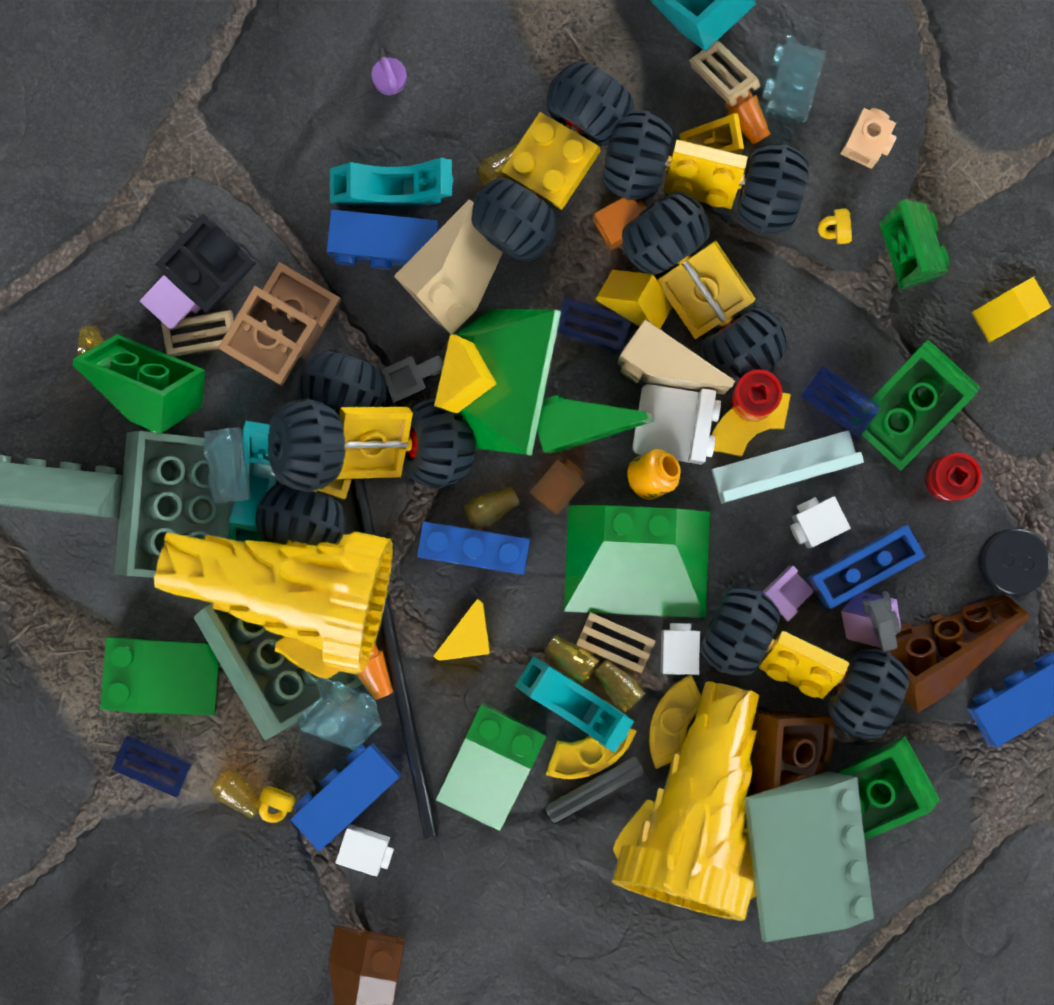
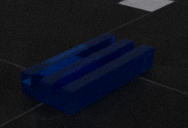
M564 297L557 333L622 352L631 321L614 311ZM573 308L623 323L622 329L567 313L568 309ZM564 322H571L619 337L618 342L566 327Z
M824 366L819 370L801 396L858 438L881 409L879 405ZM824 379L825 381H827L829 384H831L836 389L841 391L847 397H849L854 402L859 404L861 407L866 409L869 413L866 414L865 412L860 410L854 404H852L847 399H845L840 394H838L833 389L824 384L821 380ZM817 389L836 404L861 420V424H856L813 393V391Z
M126 736L111 770L177 798L182 791V786L186 782L188 772L191 770L193 763L133 737ZM132 747L181 768L180 773L175 772L128 750ZM124 759L171 778L176 782L172 786L123 765Z

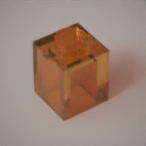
M557 459L530 491V494L554 515L558 516L584 485L585 482L580 478L583 472L568 459L564 464Z

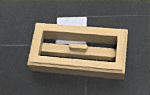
M718 40L706 51L702 50L689 60L692 69L731 107L737 104L736 98L741 96L744 99L749 95L748 89L753 88L756 90L760 87L758 78ZM715 52L744 81L738 82L712 54ZM704 60L733 89L730 90L702 61Z
M227 310L184 318L174 329L225 320L226 326L171 336L170 331L174 329H169L162 322L166 354L176 358L220 350L218 346L222 340L180 348H173V344L226 334L233 323V312Z
M590 612L576 645L642 674L645 663L656 641ZM593 622L644 643L643 651L592 629ZM590 635L640 657L638 663L586 642L587 636Z

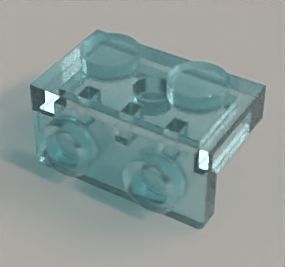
M788 35L784 45L777 44L771 65L777 66L774 79H767L762 99L768 100L766 112L806 122L826 52L793 43L795 37Z
M241 428L205 431L203 450L209 464L208 485L210 493L213 495L214 504L249 499L251 494Z
M320 678L316 682L321 697L298 718L302 731L353 751L382 725L377 711V703L369 694L357 692L340 682H333L324 678Z

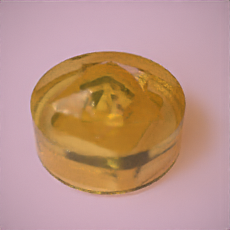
M84 325L81 328L78 338L79 355L104 342L98 326Z

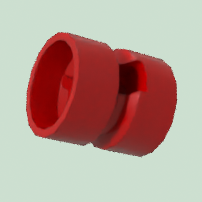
M753 370L746 373L739 379L731 393V404L734 412L740 418L747 421L758 422L766 419L779 406L782 400V387L779 380L772 373L765 370Z
M953 453L938 458L929 465L925 473L927 490L933 497L941 501L952 502L971 497L978 491L982 482L980 465L973 457L965 453Z

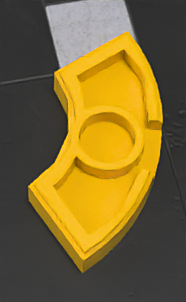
M782 393V400L779 406L766 419L758 422L740 418L733 408L721 418L711 434L715 436L714 452L741 457L747 443L756 434L769 429H784L791 394Z
M687 675L672 685L662 696L653 713L649 729V748L656 769L671 763L673 756L680 754L686 739L687 727L697 713L701 694L692 675Z
M629 729L626 739L620 743L615 753L589 735L584 739L573 742L557 740L546 775L561 779H577L600 772L615 763L625 753L636 734V730Z

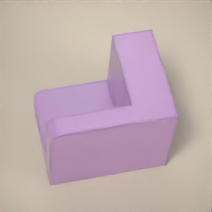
M164 275L140 300L169 329H174L191 310L197 313L201 309Z
M788 566L763 591L778 607L780 618L783 621H789L798 612L797 608L813 593V589L797 574L798 570L794 566Z
M862 591L855 595L841 611L846 638L881 648L873 630L871 618L864 612L862 598L863 596H868L870 601L882 599V596ZM890 598L891 611L896 612L900 623L897 599Z

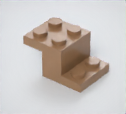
M279 262L263 290L254 286L218 349L282 386L298 358L307 359L341 302V298Z

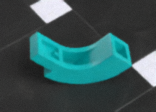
M438 158L402 167H380L353 162L330 168V204L362 208H412L441 203V198L452 196V160Z
M246 421L243 429L242 472L236 502L229 520L230 540L245 542V540L264 541L257 533L255 522L256 509L263 495L274 485L280 484L275 479L269 463L268 433L270 425Z
M535 656L532 657L515 684V687L528 697L568 720L614 753L620 743L626 739L629 729L634 723L626 714Z

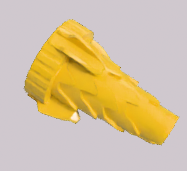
M168 532L165 535L164 546L158 559L157 570L154 575V586L174 595L214 603L213 609L230 612L233 616L243 621L263 625L266 630L285 636L276 642V652L283 654L288 660L320 678L329 679L339 671L351 674L362 673L368 665L384 612L391 574L393 544L391 539L360 532L343 534L338 545L319 542L317 546L299 542L292 543L291 540L287 544L251 540L240 542L206 535L205 539L202 540Z
M712 681L705 682L695 721L689 728L680 754L673 756L665 788L658 789L655 802L651 800L644 802L622 829L614 844L613 851L618 861L612 883L637 894L678 907L726 919L745 920L749 901L756 896L748 828L744 829L746 822L744 798H746L752 776L750 756L757 731L752 730L759 698L757 693Z

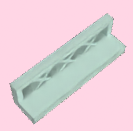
M848 430L712 469V474L722 504L864 463L861 452H855Z

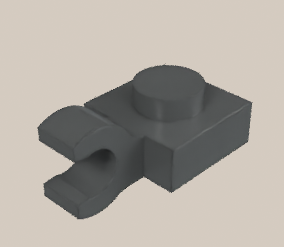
M411 356L380 371L385 377L388 391L393 402L396 404L428 390L424 379L441 374L444 363L440 356H436L417 365L414 357Z
M887 591L881 592L882 599L870 601L868 596H863L862 598L864 612L871 618L873 630L883 652L898 648L895 633L901 632L897 614L895 611H891V599Z

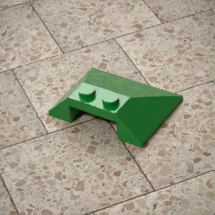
M487 309L454 334L474 343L497 383L459 412L463 416L462 421L468 423L474 432L472 434L476 442V448L474 449L532 455L560 311Z
M568 505L564 612L706 618L710 512L674 508Z

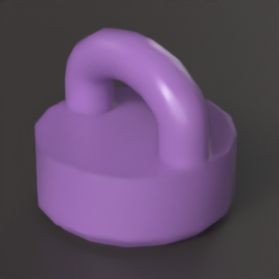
M382 57L373 67L371 74L373 84L382 94L394 95L402 91L406 86V69L397 59Z

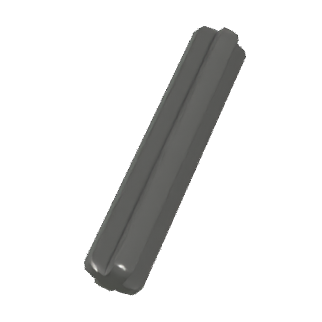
M632 757L545 806L546 812L551 821L556 823L643 775L644 770L636 757Z

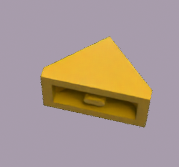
M731 114L680 133L681 141L741 155L744 150L738 114Z
M612 270L595 299L639 327L644 320H647L658 329L661 328L673 307L653 274Z
M1032 277L971 313L990 343L1051 308L1035 278Z
M450 334L434 406L452 413H459L497 383L474 343L457 335Z
M477 599L435 653L433 657L438 661L490 654L484 603Z

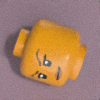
M656 448L635 457L629 463L627 470L628 482L635 494L642 499L653 500L673 491L678 486L681 470L678 460L672 454L663 449Z

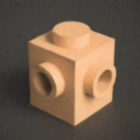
M864 108L859 114L840 154L872 169L878 162L881 154L886 156L889 154L897 137L891 134L896 123L889 120V115L879 109L871 108L868 110Z

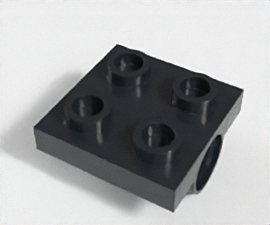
M203 213L159 259L155 266L207 314H210L257 263Z

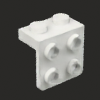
M652 384L645 385L641 390L638 411H645L653 415L654 422L635 428L632 446L634 453L642 455L650 450L659 448L672 454L678 461L702 465L706 460V456L712 457L715 446V436L710 435L711 422H718L721 401L715 400L716 391L702 388L700 392Z

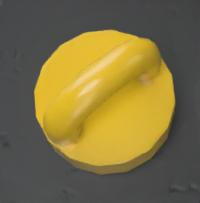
M847 208L836 209L833 212L834 216L826 217L820 221L818 232L821 237L836 239L837 245L847 244L852 240L850 213ZM834 225V230H827V227Z
M265 786L259 796L261 801L259 815L267 822H279L285 818L288 812H292L297 800L295 796L272 786ZM271 806L279 811L271 814L268 812V808Z

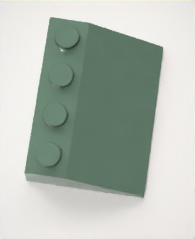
M145 431L126 433L115 575L154 578L158 559L164 546L165 535L168 532L202 540L205 539L206 535L229 539V520L239 488L242 442Z
M0 455V506L119 519L123 476L117 475V468L95 466V472L81 471L82 464L60 462L59 468L46 467V460L25 458L24 464L11 463L10 456Z
M214 603L204 607L193 617L264 741L363 684L356 674L339 671L329 679H324L304 670L288 660L283 654L275 651L276 642L285 636L270 632L263 625L243 621L233 616L230 612L213 609Z
M827 771L744 798L762 941L770 942L843 930L874 919L857 777Z

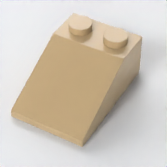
M470 199L394 276L424 311L451 335L477 310L503 253L474 228L471 220L474 203Z
M644 320L617 362L622 368L620 373L636 384L641 380L645 384L700 391L703 388L715 390L716 394L724 395L735 383V380L647 320Z

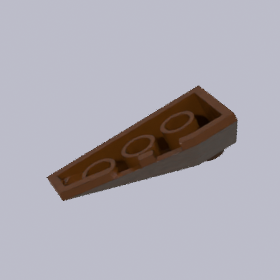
M1003 594L964 606L961 613L944 618L942 614H937L930 617V622L911 627L910 623L901 625V632L895 634L898 648L886 652L897 658L909 674L908 689L904 701L919 713L945 697L1029 619V613L1007 595ZM869 645L870 649L882 650L880 647Z
M756 711L752 730L757 731L751 753L755 795L821 774L824 763L829 764L833 753L835 722L830 715L790 711Z
M336 925L329 958L334 1005H394L406 938Z

